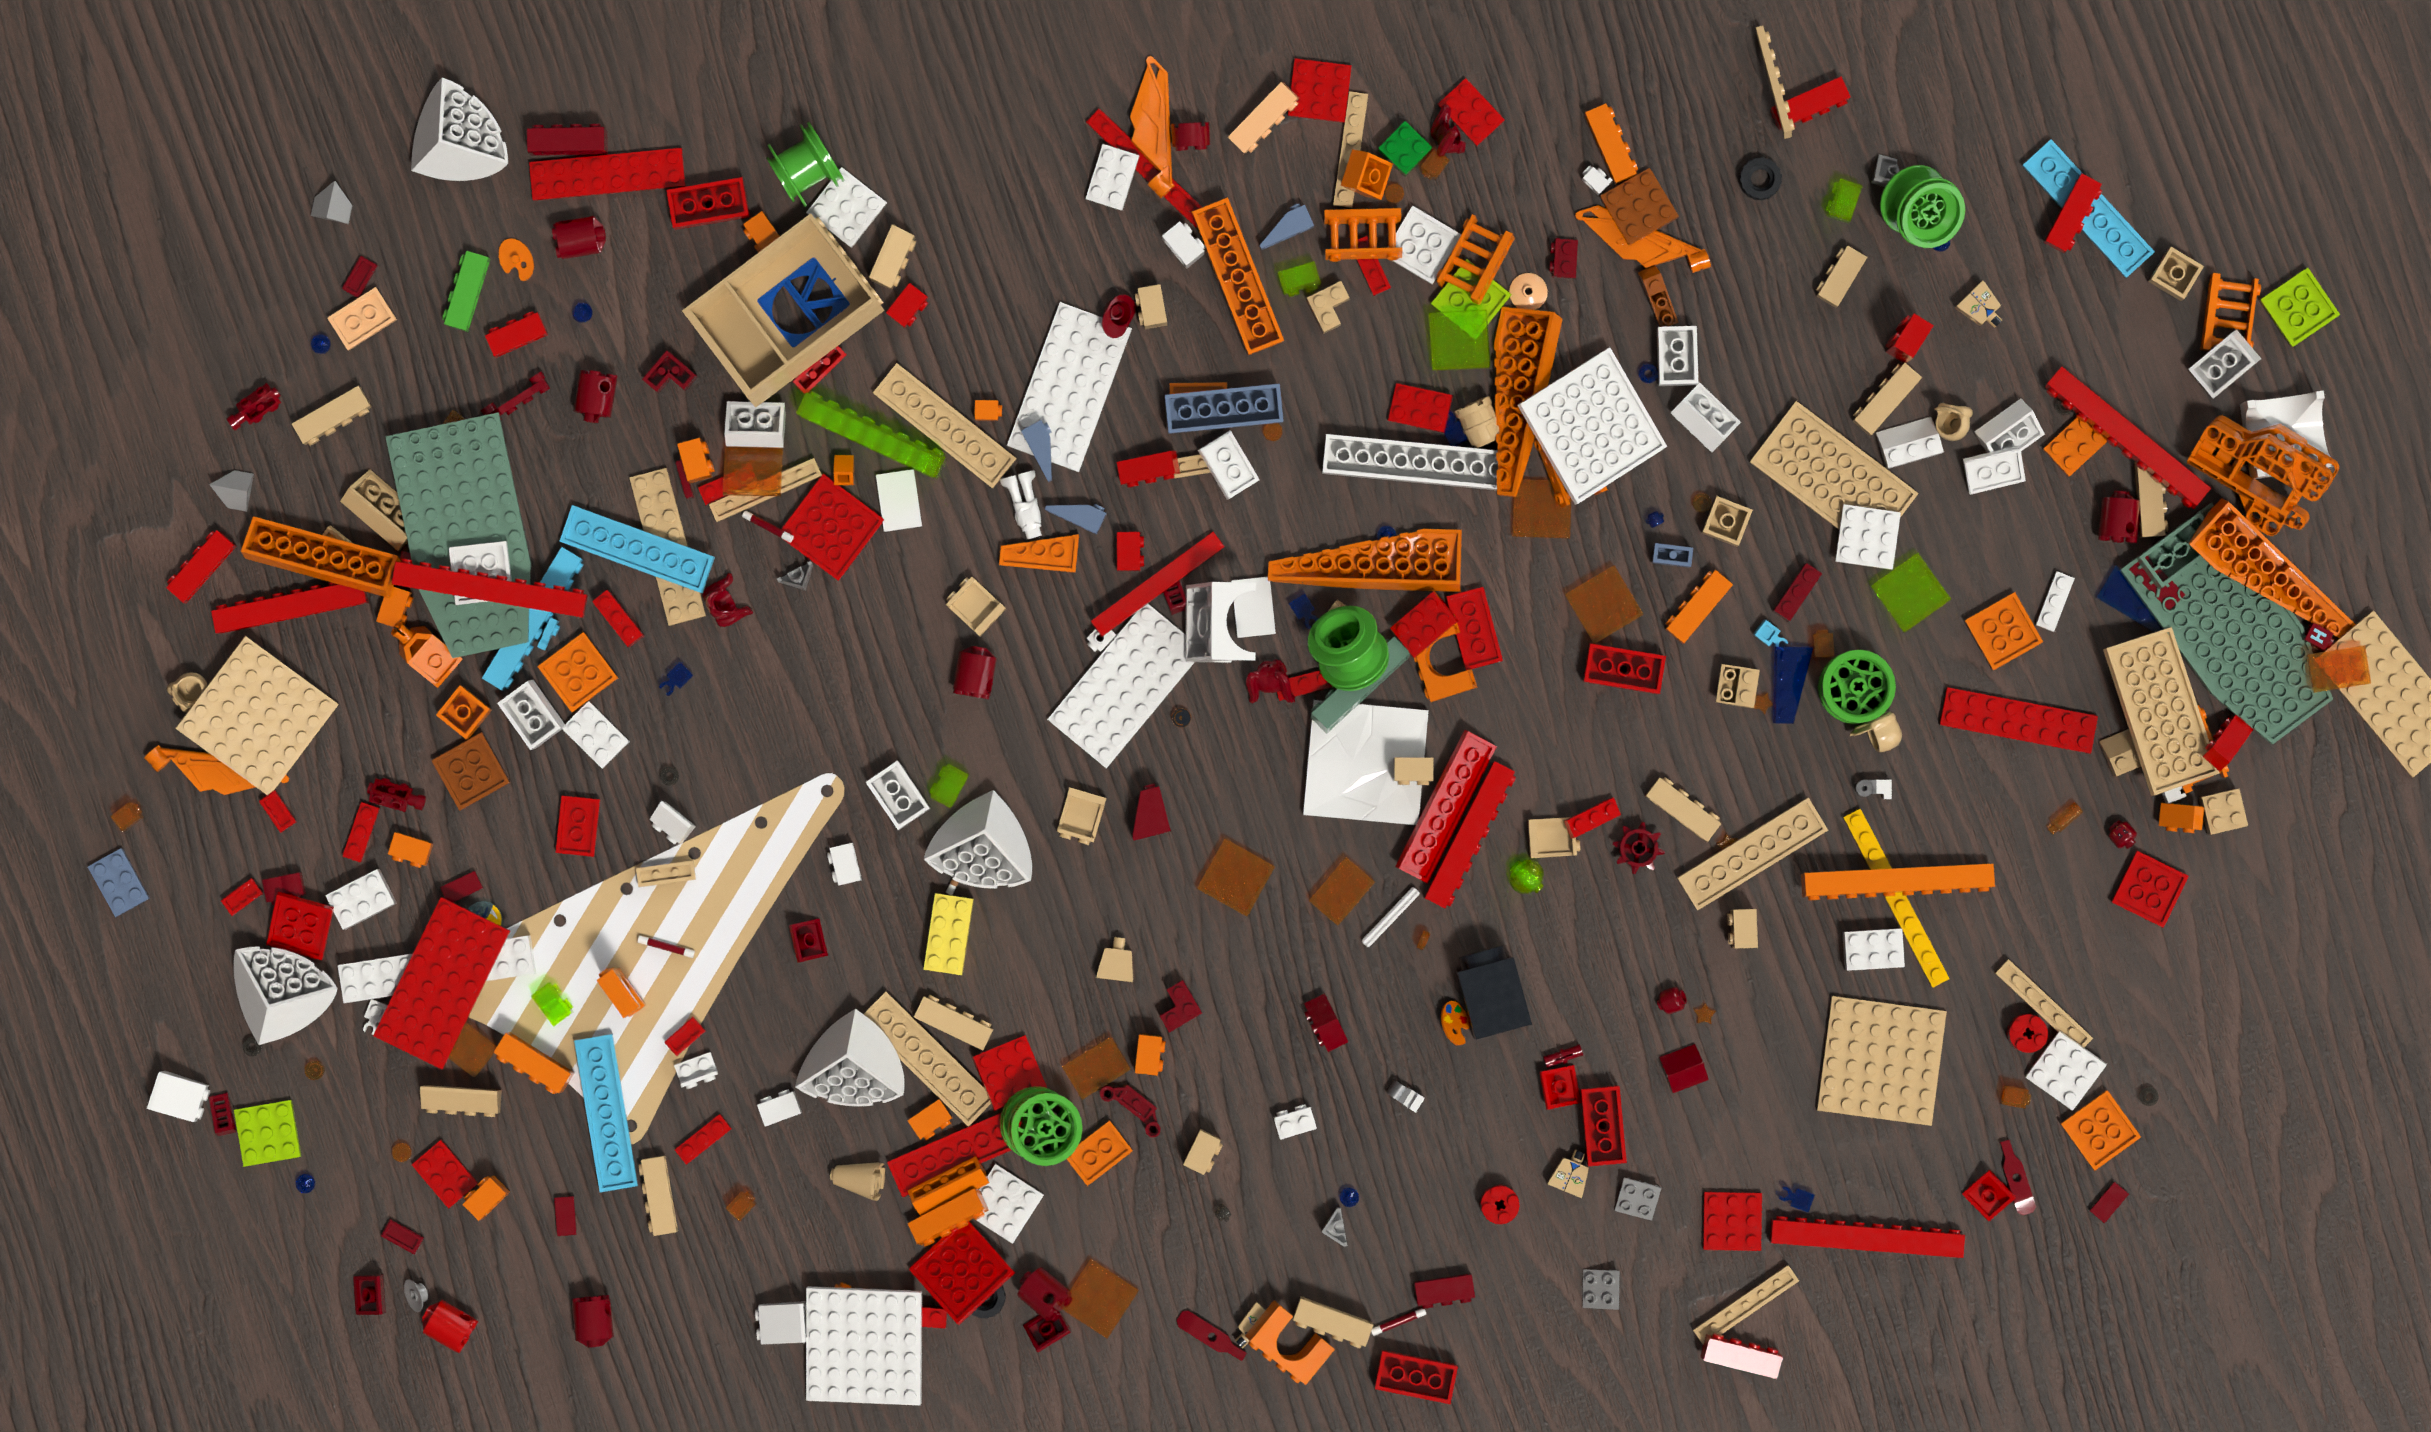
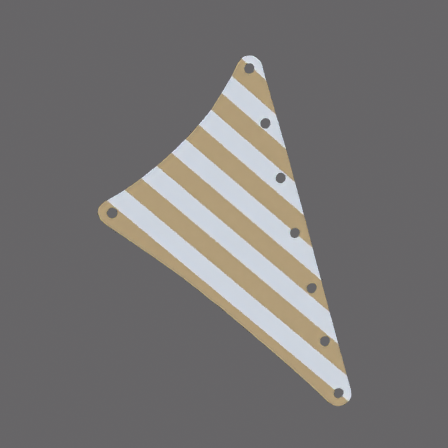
M833 773L820 775L715 828L507 928L511 931L507 939L531 935L536 973L486 981L469 1018L481 1022L503 1035L507 1032L513 1033L575 1072L568 1084L583 1098L574 1041L613 1034L627 1120L631 1119L637 1123V1129L634 1132H629L631 1144H635L642 1139L652 1122L676 1073L674 1065L681 1063L689 1048L688 1046L681 1054L676 1056L664 1042L692 1017L701 1025L735 964L822 828L844 797L842 780ZM824 785H831L833 788V794L830 797H824L821 794V788ZM763 816L767 819L768 823L765 828L759 829L755 826L757 817ZM692 847L699 848L701 851L700 857L695 860L691 859L688 855L689 849ZM694 861L696 880L638 887L636 868ZM623 883H630L633 886V891L630 895H624L621 892L620 888ZM561 914L566 917V924L564 926L558 927L554 924V917ZM639 935L694 950V957L690 958L637 943ZM620 968L646 1006L631 1017L623 1018L597 982L600 978L599 974L605 969Z

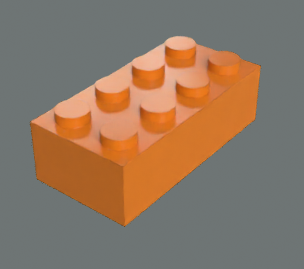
M511 1032L505 1033L493 1052L497 1055L496 1059L505 1064L511 1063L515 1071L521 1074L527 1073L530 1075L529 1079L536 1084L543 1083L546 1085L545 1089L552 1094L562 1093L575 1073Z

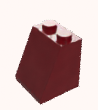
M1155 784L1143 786L1144 790L1140 791L1133 841L1171 831L1160 787H1155Z

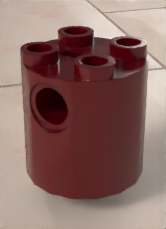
M595 216L558 221L556 224H553L552 235L553 239L557 240V258L567 259L601 253L606 242V233L604 226Z
M580 370L573 411L583 414V421L599 423L600 417L611 418L617 375L601 374V372L592 370Z
M2114 491L2111 497H2103L2101 501L2098 540L2110 541L2111 538L2112 542L2124 543L2125 539V542L2137 543L2140 501L2135 500L2129 492Z
M971 646L961 652L959 651L953 684L954 694L989 699L997 658L987 648Z
M1043 1267L1038 1268L1033 1273L1028 1271L1019 1282L1022 1286L1017 1296L1045 1321L1052 1320L1055 1322L1060 1317V1311L1063 1307H1068L1073 1301L1071 1291ZM1054 1297L1053 1302L1049 1303L1050 1299Z
M609 1295L572 1299L575 1341L582 1343L588 1348L600 1347L614 1337Z

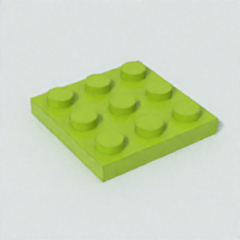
M1468 259L1465 260L1466 262H1468V263L1474 265V264L1471 263ZM1461 267L1453 275L1472 286L1477 285L1480 280L1478 275ZM1493 280L1481 304L1477 305L1472 302L1469 292L1451 283H1447L1431 305L1476 340L1512 294Z
M2306 268L2259 300L2291 348L2340 315L2309 268Z
M292 1100L234 1110L243 1167L301 1157Z

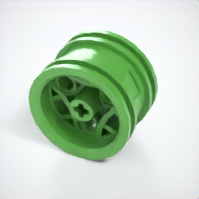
M1852 650L1834 657L1823 668L1818 683L1819 698L1826 711L1835 719L1849 724L1865 723L1880 717L1890 707L1896 689L1895 677L1887 662L1879 655L1865 650ZM1854 660L1852 665L1847 661ZM1860 660L1868 662L1867 671L1857 668ZM1840 668L1848 670L1847 678L1843 679L1839 676ZM1831 677H1832L1835 682H1833V683L1830 684V682H1831ZM1873 677H1877L1880 680L1878 688L1871 686L1870 681ZM1859 683V685H1860V686L1858 687L1859 690H1856V691H1855V690H1854V688H1855V685H1854V684ZM1837 686L1840 698H1833L1830 688ZM1872 697L1878 702L1874 709L1866 705ZM1849 700H1853L1856 703L1854 711L1847 709L1846 704ZM1862 709L1867 712L1865 714H1860Z
M1034 1086L1018 1091L1007 1101L1000 1117V1130L1006 1145L1017 1155L1033 1164L1050 1166L1066 1160L1076 1150L1082 1136V1120L1077 1108L1068 1099L1048 1088ZM1039 1103V1110L1037 1112H1033L1032 1108L1034 1104ZM1056 1105L1060 1107V1111L1057 1113V1115H1055L1054 1112L1051 1110ZM1021 1117H1023L1021 1126L1019 1127ZM1062 1126V1132L1056 1135V1128ZM1030 1135L1032 1138L1031 1142L1025 1145L1024 1139ZM1050 1144L1049 1148L1043 1150L1042 1146Z

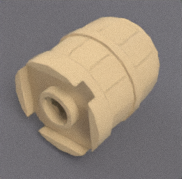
M1489 396L1476 400L1463 409L1459 408L1454 411L1457 419H1460L1464 434H1466L1470 444L1474 445L1475 448L1495 441L1496 434H1499V426L1496 425L1497 419Z

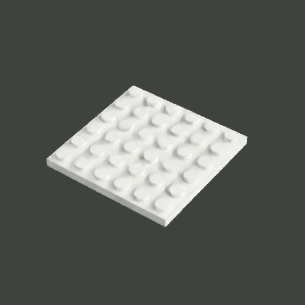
M1611 348L1600 352L1518 404L1520 411L1575 505L1667 447Z
M808 1286L806 1288V1401L921 1405L922 1291Z

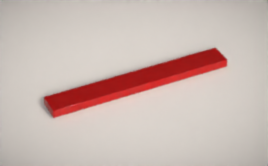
M1098 109L1086 121L1111 147L1140 155L1135 170L1148 183L1160 173L1131 142L1132 139L1103 111ZM1172 179V183L1175 186L1164 198L1197 228L1192 211L1203 207Z
M1212 532L1091 620V624L1100 636L1103 637L1225 546L1216 534Z

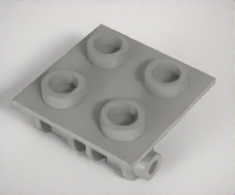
M1624 1177L1615 1211L1652 1221L1662 1187Z
M1583 1269V1308L1619 1310L1620 1271Z

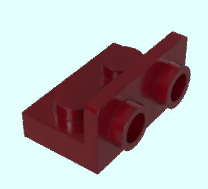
M1555 238V242H1551L1550 253L1554 254V261H1550L1549 273H1553V278L1576 279L1578 240Z

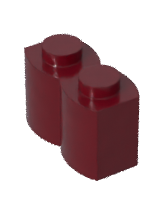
M302 872L262 880L266 903L271 902L272 905H275L278 892L302 898V895H306Z

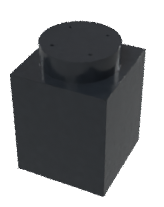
M1503 945L1459 957L1462 970L1456 971L1474 1039L1477 1040L1532 1025L1514 957H1506Z

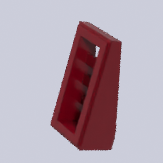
M1180 581L1170 587L1177 586V589L1163 592L1172 615L1186 610V596ZM1180 593L1181 595L1176 598L1170 599L1171 596H1174L1176 594Z
M228 1093L210 1096L209 1102L215 1134L223 1136L237 1132ZM225 1101V1104L215 1106V1102ZM226 1108V1111L217 1113V1110ZM225 1116H227V1118H228V1119L221 1120V1121H219V1119H218V1118L225 1117ZM229 1124L228 1127L220 1128L222 1125Z

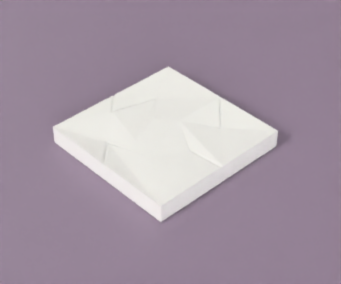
M1314 700L1313 707L1319 702L1322 704L1324 701ZM1359 704L1327 734L1312 720L1303 815L1416 825L1419 821L1422 785H1417V781H1410V785H1398V781H1393L1394 758H1424L1429 710Z

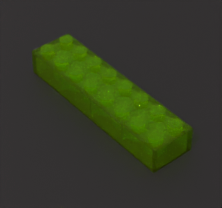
M811 391V394L805 393L796 413L799 417L938 480L947 461V458L944 457V452L933 448L931 451L927 449V444L918 440L914 443L909 440L910 437L901 432H898V434L892 433V428L881 424L879 427L875 425L873 419L866 416L860 418L857 416L858 413L847 407L845 410L840 409V405L832 400H828L827 403L822 400L823 397L815 392Z

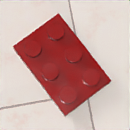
M1466 78L1438 103L1440 108L1444 104L1451 108L1450 119L1476 147L1505 121Z
M1396 383L1388 421L1445 433L1453 395Z
M1433 591L1390 629L1411 655L1416 658L1459 620L1438 594Z
M561 796L556 853L595 856L600 799Z
M442 1140L412 1164L414 1169L448 1209L478 1184Z

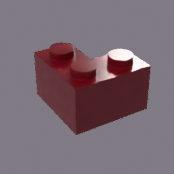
M666 351L642 380L659 394L670 380H673L686 391L698 376L670 352Z
M1184 980L1166 989L1175 1007L1160 1015V1018L1170 1033L1202 1014V1011Z
M1325 993L1304 1003L1307 1009L1304 1013L1309 1022L1313 1021L1311 1027L1315 1035L1319 1034L1316 1038L1321 1047L1325 1045L1327 1051L1330 1052L1348 1043L1347 1037Z

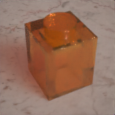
M1434 149L1420 169L1423 170L1422 174L1426 178L1436 180L1450 160L1445 156L1438 157L1437 150Z
M1816 630L1817 634L1812 635L1813 657L1835 656L1833 633H1828V630Z
M128 802L110 817L122 832H126L143 818L141 815L143 811L136 803L133 805V803Z
M2004 1085L2001 1104L2026 1109V1105L2030 1104L2031 1094H2028V1089Z
M741 1191L725 1209L740 1222L756 1205L754 1202L756 1198L748 1191L746 1193Z

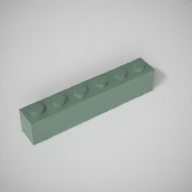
M1395 636L1391 640H1386L1389 649V662L1385 672L1376 682L1366 688L1355 691L1331 690L1325 696L1326 700L1322 704L1319 702L1311 709V719L1326 734L1410 657V652Z

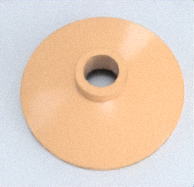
M1524 273L1517 276L1512 281L1509 293L1512 294L1510 296L1512 303L1519 309L1529 310L1540 308L1546 301L1548 292L1544 280L1533 273ZM1525 289H1532V294L1527 295Z

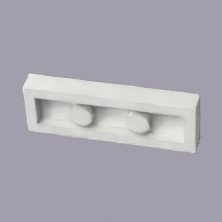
M2057 571L2055 572L2035 624L2036 626L2052 632L2055 631L2075 578Z

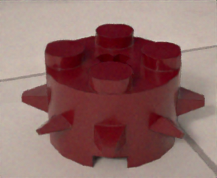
M1642 822L1639 828L1634 830L1623 826L1624 836L1621 838V841H1616L1612 844L1619 848L1621 855L1616 863L1626 862L1628 865H1631L1632 874H1636L1639 867L1644 866L1653 871L1655 869L1653 861L1656 859V856L1665 854V851L1658 848L1657 840L1661 833L1651 834L1649 831H1646L1645 822ZM1641 843L1643 851H1639V854H1637L1634 846Z

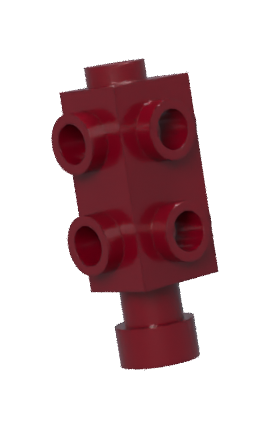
M265 383L237 403L236 406L239 412L235 415H230L226 419L235 431L242 427L241 424L245 421L249 424L253 422L258 423L267 412H274L278 409L281 403L279 399L281 395L275 387L271 388L268 383Z
M386 778L381 780L375 779L374 783H369L367 793L370 794L369 802L406 812L408 805L422 811L426 802V796L412 794L413 789L409 788L407 784L401 783L397 785L391 783Z

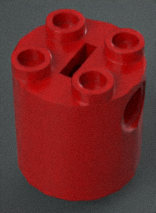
M441 1300L430 1305L422 1317L423 1334L460 1353L478 1321Z

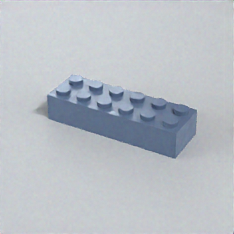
M1280 384L1164 395L1168 434L1283 423Z

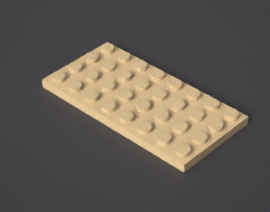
M1795 401L1750 461L1752 465L1838 530L1840 529L1843 504L1901 512V517L1919 494L1797 401Z
M2371 611L2314 660L2410 777L2413 778L2431 763V679L2374 611Z
M2172 627L2103 649L2151 796L2219 774L2220 772L2202 757L2207 751L2205 747L2209 743V739Z

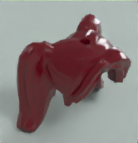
M1445 104L1442 106L1431 128V137L1438 142V157H1443L1446 153H1464L1466 143L1461 140L1457 125L1453 128H1448L1451 108Z
M728 573L724 579L707 587L702 593L707 609L720 627L730 626L743 617L753 614L752 609L748 606L736 608L735 602L726 590L733 582L731 573Z
M1277 659L1263 661L1256 671L1250 672L1247 675L1246 686L1250 695V703L1257 702L1260 691L1264 693L1281 691L1288 703L1295 702V696L1291 693L1290 681L1286 675L1287 669L1282 661Z

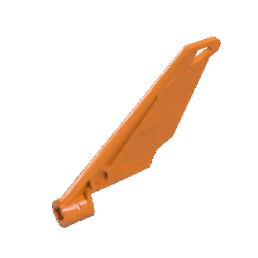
M1149 56L1146 59L1147 68L1130 115V120L1134 127L1131 142L1160 172L1148 183V186L1160 198H1163L1175 186L1172 183L1168 73L1152 56ZM1150 64H1155L1158 67L1157 78Z
M1599 205L1578 211L1575 215L1577 220L1584 221L1622 259L1636 260L1645 269L1687 256L1692 273L1711 267L1705 249L1701 250L1657 230L1629 246L1608 210ZM1592 212L1598 218H1587L1582 216L1584 213Z
M158 745L144 757L156 772H159L172 760L200 792L213 789L223 795L255 788L253 784L210 753L162 748ZM285 775L281 782H289V777Z

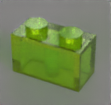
M1842 178L1839 182H1835L1831 193H1834L1833 199L1828 201L1825 211H1828L1827 217L1849 224L1862 185Z
M1315 261L1278 272L1284 296L1294 297L1299 295L1301 290L1307 289V292L1317 290L1318 285H1321Z
M948 764L947 767H942L938 775L941 779L938 784L934 782L929 793L932 794L930 798L951 809L969 774Z
M548 982L532 994L531 997L553 1027H555L574 1013L572 1010L574 1006L567 998L564 1000L560 994L562 990L556 983Z

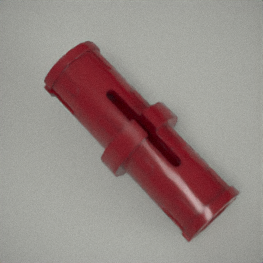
M1580 1044L1565 1050L1563 1048L1559 1049V1052L1543 1056L1546 1067L1549 1068L1562 1062L1564 1064L1568 1063V1060L1583 1056Z

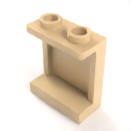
M966 577L959 585L961 589L957 593L953 591L946 599L948 603L946 605L973 631L981 636L1006 608L973 577L970 579Z
M1069 787L1057 832L1060 833L1059 837L1071 840V836L1079 838L1078 842L1087 845L1090 842H1094L1107 798Z
M1570 817L1528 820L1530 858L1577 855V851H1580V840L1570 837L1564 820Z

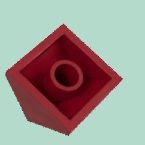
M820 918L789 925L797 963L828 956Z
M1696 1044L1659 1057L1672 1093L1709 1080Z
M383 1274L353 1276L356 1315H382L386 1313Z
M1039 1315L1023 1325L1037 1352L1042 1351L1071 1333V1329L1062 1315L1055 1322L1052 1320L1045 1321Z

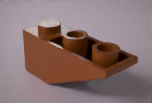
M1654 265L1638 272L1659 327H1669L1678 323L1658 268Z

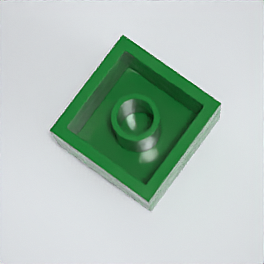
M1404 121L1378 148V151L1406 177L1427 156L1433 147Z

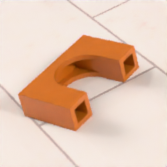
M1457 623L1414 658L1415 662L1419 664L1420 670H1418L1420 679L1424 680L1426 686L1424 692L1426 698L1430 699V702L1478 688L1472 669L1446 676L1438 673L1430 662L1431 648L1438 640L1460 633Z
M607 968L599 974L600 978L597 982L623 1018L631 1017L646 1006L620 968Z
M1274 1300L1245 1335L1249 1340L1247 1344L1256 1351L1258 1348L1263 1351L1261 1355L1271 1362L1272 1359L1276 1361L1277 1364L1275 1366L1282 1372L1286 1370L1290 1372L1291 1375L1289 1377L1296 1383L1301 1381L1306 1385L1335 1349L1315 1333L1298 1353L1293 1355L1280 1354L1277 1350V1338L1293 1316Z

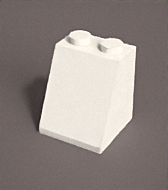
M161 1071L158 1073L147 1109L191 1122H197L198 1119H201L204 1108H202L203 1102L207 1101L210 1090H208L209 1085L168 1071Z
M806 1301L761 1304L758 1306V1309H755V1318L760 1324V1328L757 1329V1340H761V1344L807 1342Z

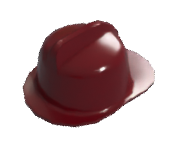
M1118 295L1105 305L1102 328L1108 337L1119 338L1127 330L1136 309L1131 297Z

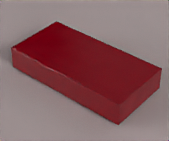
M360 256L342 289L359 298L378 265Z
M682 460L676 461L685 498H695L691 483L687 481Z
M473 871L440 887L445 899L454 903L483 889V886L476 871Z
M2113 1182L2089 1211L2105 1224L2129 1194L2117 1183Z
M574 1196L555 1197L557 1236L577 1235Z
M392 1219L389 1220L381 1237L414 1255L424 1239L421 1235Z

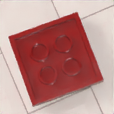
M1295 59L1291 90L1299 99L1296 101L1298 105L1291 112L1288 110V116L1345 123L1352 65Z
M2136 851L2111 903L2164 928L2189 876Z
M278 892L266 945L322 960L334 907Z
M1026 1035L972 1057L993 1110L1004 1107L1007 1101L1020 1090L1034 1086L1047 1088Z
M1704 1192L1703 1250L1761 1251L1762 1193Z

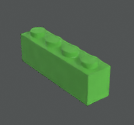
M466 251L465 255L462 254L459 263L462 267L460 273H456L454 278L456 286L454 291L450 292L448 302L451 303L449 309H445L442 318L446 326L466 332L469 331L491 260L489 257Z

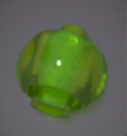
M1519 860L1511 867L1509 881L1511 887L1517 893H1538L1543 888L1544 870L1538 862L1534 860H1524L1521 862Z

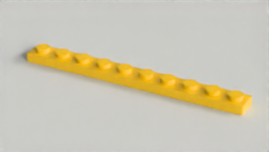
M1858 809L1843 817L1869 869H1892L1862 810ZM1902 892L1895 893V896L1885 897L1931 987L1933 988L1949 980L1907 896H1903Z

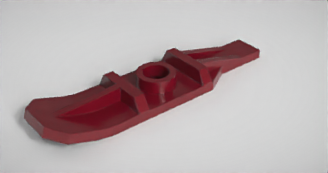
M2010 1139L2002 1141L2000 1143L2005 1156L2003 1169L2010 1191L2016 1196L2014 1203L2017 1213L2023 1216L2033 1213L2036 1205L2023 1164L2014 1155ZM2014 1174H2018L2020 1176V1179L2018 1181L2013 1180Z
M1189 1310L1183 1311L1178 1317L1177 1324L1179 1328L1215 1351L1229 1353L1243 1361L1247 1353L1233 1345L1227 1334ZM1210 1333H1214L1216 1335V1338L1214 1340H1210L1208 1338V1335Z

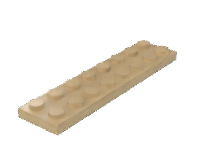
M897 363L873 392L874 395L992 489L1017 459Z
M667 468L630 477L643 531L688 547ZM656 577L669 626L706 616L700 592Z
M1807 797L1678 876L1677 879L1698 911L1827 832L1828 829Z
M887 992L863 1014L885 1033L894 1046L899 1059L968 1127L991 1104L985 1088Z

